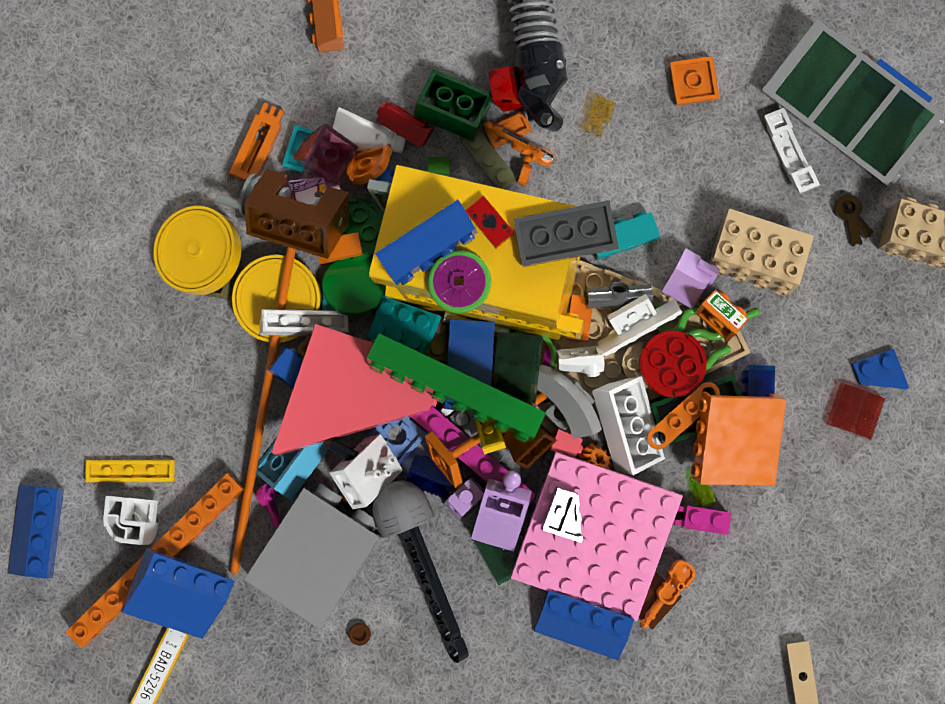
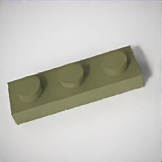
M480 130L474 142L466 138L461 141V144L496 188L506 190L518 181L516 175Z

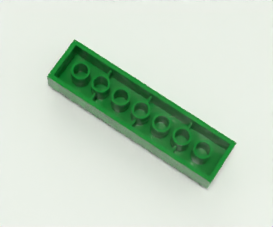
M380 333L367 356V364H369L371 370L382 374L384 371L390 374V379L400 384L405 381L411 384V389L422 394L426 391L432 394V399L440 403L447 401L453 404V409L464 413L466 410L473 414L472 418L482 423H485L487 420L494 424L493 428L503 433L508 430L514 433V438L525 443L535 438L546 415V412Z

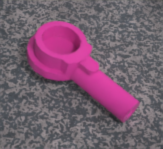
M263 484L256 491L257 500L269 512L273 527H278L281 524V520L274 504L276 491L269 484Z

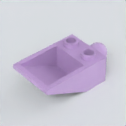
M508 471L505 473L503 482L488 479L471 539L514 552L532 493L530 490L518 487L521 483V477L517 472Z

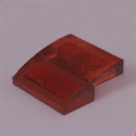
M840 383L827 425L872 440L885 398Z

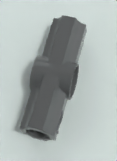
M613 282L610 287L584 290V302L586 309L609 307L617 311L645 294L652 303L653 292L651 284L628 286L624 282Z

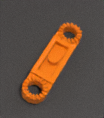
M711 382L700 385L648 432L647 442L650 447L658 450L669 445L700 417L699 401L702 398L703 389L709 387L714 391V395H720L719 388ZM655 432H661L664 435L665 440L661 445L655 444L652 440Z

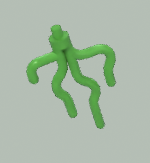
M664 301L655 306L654 308L657 309L662 305L668 303V301ZM694 306L693 309L689 307L684 310L678 319L676 327L671 330L683 332L688 318L696 315L695 312L700 306ZM757 307L746 311V316L750 320L760 314V309ZM665 324L657 327L659 333L668 331ZM701 328L685 332L694 338L702 337L712 341L723 339L717 332ZM726 345L710 353L707 357L706 371L713 366L717 359L729 354L731 347Z

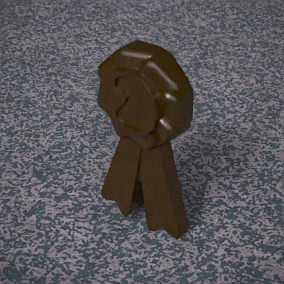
M845 194L836 200L834 211L839 219L847 221L851 246L853 247L856 244L862 245L863 242L860 234L864 239H867L874 231L859 216L862 204L858 197Z

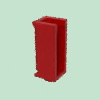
M392 101L385 104L382 103L377 110L378 118L376 121L416 146L424 147L435 127H427V123L414 117V115L396 104H392Z

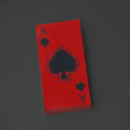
M482 196L465 210L495 249L515 234L485 196Z

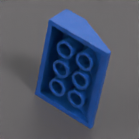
M146 548L120 612L203 639L227 602L235 581L224 574Z

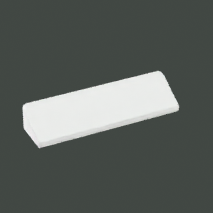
M261 310L259 335L312 336L315 324L348 334V316L337 311Z

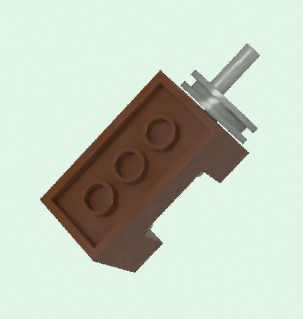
M266 169L263 175H258L257 173L249 175L243 185L240 200L217 194L215 197L216 203L240 210V213L245 216L247 235L327 259L349 225L348 192L327 187L322 197L318 198L314 205L291 199L287 174Z

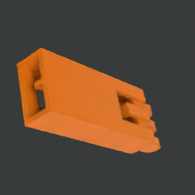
M264 102L259 115H255L229 172L231 176L246 181L252 173L261 175L282 129L280 122L284 116V110L280 109L277 116H274L277 107L272 106L269 113H267L269 104ZM260 126L264 127L261 135L265 137L263 142L255 139Z

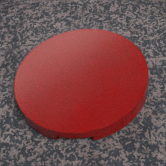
M668 330L655 335L646 343L640 355L639 366L643 380L650 389L665 397H681L691 393L701 384L706 373L707 358L703 347L693 336L680 331Z

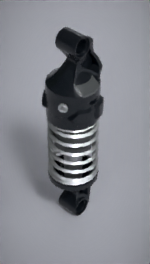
M508 0L509 4L514 5L510 8L509 12L515 15L510 22L517 25L512 30L517 35L513 42L518 45L515 49V65L518 69L520 82L517 96L527 110L529 122L535 121L540 127L556 132L562 127L563 118L551 106V103L568 80L566 58L564 57L561 37L558 35L560 28L556 25L558 17L554 14L557 8L553 5L554 0H550V2L542 0L514 2ZM520 7L524 8L522 12L513 11ZM551 7L552 12L548 11L547 8ZM552 116L551 123L547 124L549 117Z

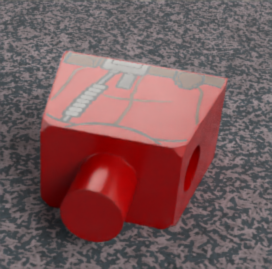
M508 66L489 71L488 75L493 102L503 112L524 108L517 96L520 89L517 67Z

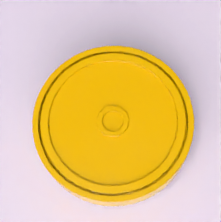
M190 206L175 212L163 223L155 239L153 255L159 275L169 286L190 295H206L219 290L233 277L241 259L242 247L236 227L226 216L208 207Z
M268 255L254 260L241 271L233 287L232 306L238 322L250 335L265 342L271 341V335H259L261 310H276L285 262L284 255ZM294 259L285 310L320 311L322 296L319 283L307 266ZM280 335L279 343L290 342L301 336Z

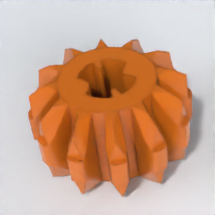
M600 444L585 446L580 456L576 457L609 470L613 466L609 462L611 457L607 456L606 450L601 449Z

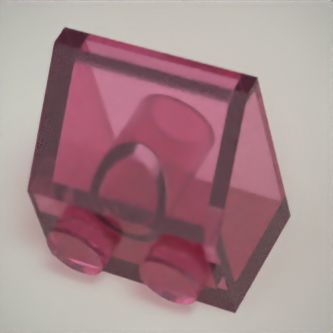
M323 123L303 140L293 159L320 178H324L326 182L337 184L359 147L328 124Z

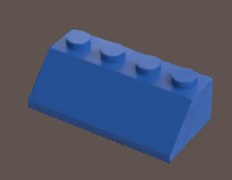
M456 200L375 254L396 285L399 283L404 285L414 278L413 274L419 270L424 272L434 265L433 261L439 257L445 258L455 251L454 248L459 244L466 245L474 240L477 230L460 201Z
M19 485L9 574L44 579L53 578L64 489Z
M549 590L546 593L534 632L619 660L627 643L634 619Z

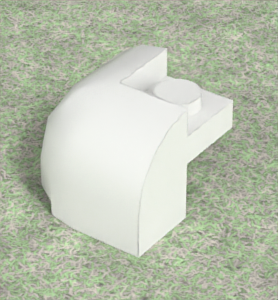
M106 496L103 516L104 527H106L109 535L115 541L149 545L155 539L159 523H156L158 501Z

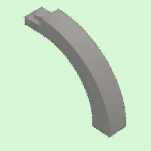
M511 360L492 365V376L494 371H500L537 384L535 389L546 395L562 412L570 427L573 439L591 436L602 430L599 419L586 396L571 380L553 368L543 364Z

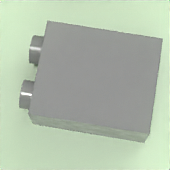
M322 483L318 485L315 492L308 488H303L244 579L318 629L324 627L381 539L380 535L374 532L377 526L373 516L360 508H357L352 516L337 508L343 497Z

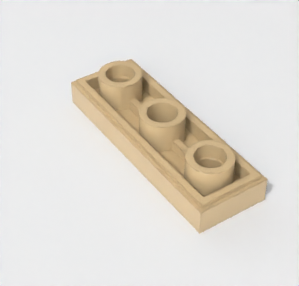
M809 641L785 644L794 703L819 704ZM801 672L805 673V678L803 680L799 679V674Z

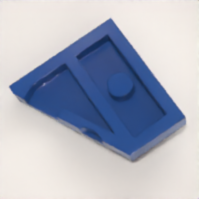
M894 349L851 364L859 385L897 388L901 390L909 388Z

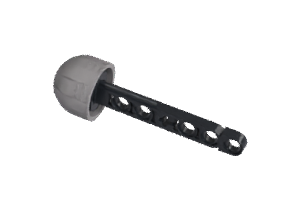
M408 481L391 482L385 485L374 499L372 511L375 525L381 538L400 533L441 637L445 641L444 644L452 661L459 663L468 658V649L463 637L461 638L460 629L418 527L435 516L425 493L415 484Z

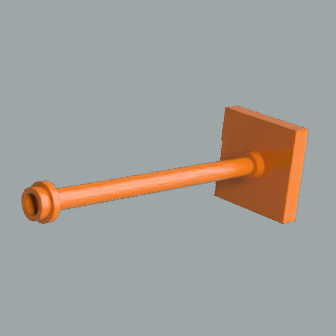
M542 392L534 396L536 406L548 398ZM433 431L425 436L430 458L452 486L457 489L463 483L458 462L455 458L480 443L479 434L477 433L450 451L446 449Z

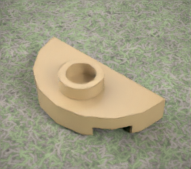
M643 342L633 344L622 357L621 366L627 378L642 376L639 360L643 350Z

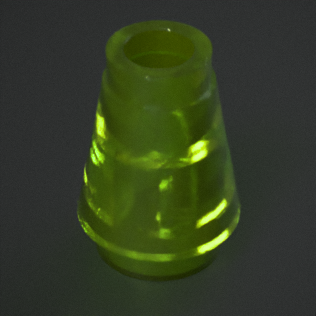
M692 477L690 478L695 503L700 508L707 507L716 502V494L710 485H700Z

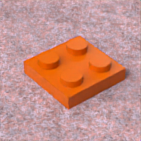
M713 56L669 63L676 106L719 100Z

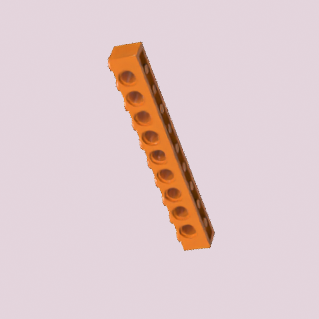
M227 473L150 549L177 558L244 492V487L231 474ZM142 557L65 632L80 648L87 647L121 613L120 611Z

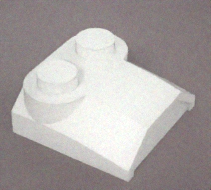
M599 345L556 350L557 365L561 371L586 373L588 377L599 376L600 372L604 371V355Z

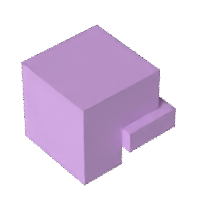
M685 249L671 272L662 293L693 309L696 302L702 301L720 269L700 259L701 256Z

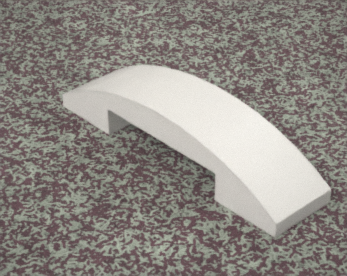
M785 108L764 115L770 138L783 168L797 192L801 194L820 186L812 166H808L792 131L793 125Z

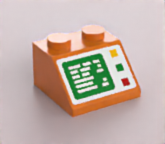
M716 289L695 312L697 316L727 342L749 320L746 316L747 313L741 307H735L724 292H718Z

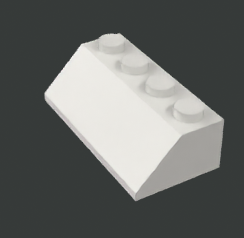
M642 376L608 383L592 391L615 472L623 475H635L665 459L662 449H653L647 442L648 432L656 425ZM655 432L652 440L655 444L661 445L658 432Z

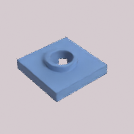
M411 417L373 427L366 437L381 434L391 452L397 458L398 463L401 464L428 432ZM394 426H400L405 432L404 438L399 442L392 441L388 435L389 430Z

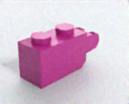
M679 506L678 511L683 512L682 521L674 519L672 524L686 529L728 535L731 513L693 506Z

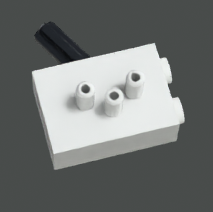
M381 434L366 437L354 449L335 438H330L326 443L329 451L343 458L330 472V475L352 509L367 507L379 495L382 488L391 483L403 471Z

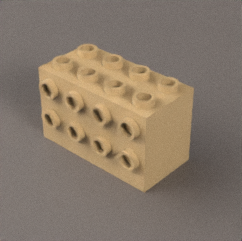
M905 197L900 199L888 209L878 250L885 251L889 255L906 257L910 261L927 263L931 267L945 269V211L939 210V207L934 204H918L917 200Z
M729 208L721 220L708 263L720 269L718 273L720 276L726 274L732 276V279L735 281L753 283V286L759 289L769 288L775 290L774 293L781 296L791 295L800 285L814 236Z

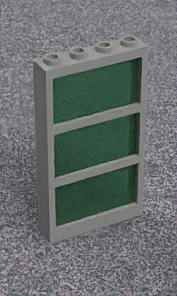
M818 19L762 89L767 95L887 186L889 183L894 184L901 176V173H899L904 165L908 167L916 156L913 153L918 147L923 149L930 139L927 136L932 130L936 132L944 123L942 120L943 113Z

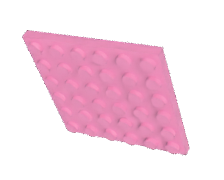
M555 451L510 577L525 584L546 591L550 590L637 621L683 496L679 493ZM556 486L579 494L582 543L543 531L540 528Z

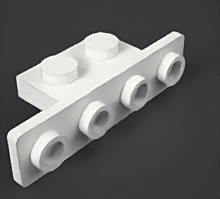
M645 294L607 316L616 332L600 340L598 345L604 356L615 353L621 347L636 341L646 333L654 331L662 324L675 319L678 315L682 314V311L675 299L655 309Z

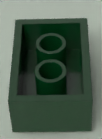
M433 69L416 102L414 117L474 142L490 109L492 94Z

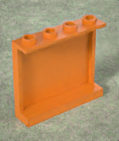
M703 392L702 398L699 401L700 418L696 424L698 434L697 442L694 443L693 448L695 459L694 464L691 466L692 478L700 485L775 486L787 399L779 394H769V397L720 396Z

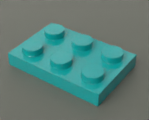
M383 296L367 337L376 340L380 333L427 355L441 316Z

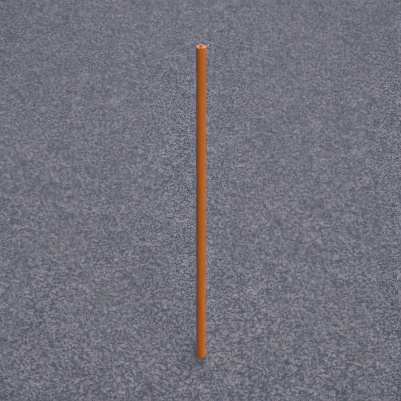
M287 247L276 310H285L296 250ZM271 335L230 573L234 574L239 573L273 381V374L267 369L276 361L280 335Z

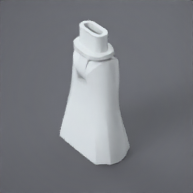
M338 107L328 149L363 152L389 145L392 152L402 154L406 139L383 125Z

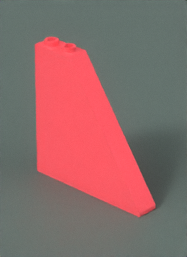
M315 324L272 453L278 456L329 441L330 438L336 439L428 412L431 406L436 407L437 401L432 399V394L426 391L422 394L411 389V384L405 381L400 384L390 379V374L384 371L382 374L371 370L369 364H367V356L374 343Z

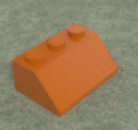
M308 0L309 4H313V12H310L311 25H315L316 33H312L313 45L318 47L319 52L345 49L339 0Z

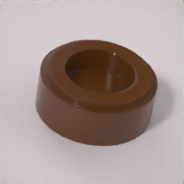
M356 623L349 630V639L355 645H364L371 638V630L364 623Z

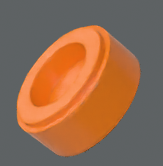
M523 164L518 180L519 185H527L532 169L531 165Z

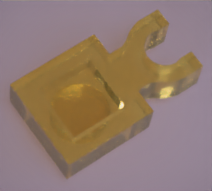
M595 96L588 118L593 120L587 125L585 132L589 133L592 127H597L599 130L597 137L601 138L603 132L602 123L609 124L616 102Z

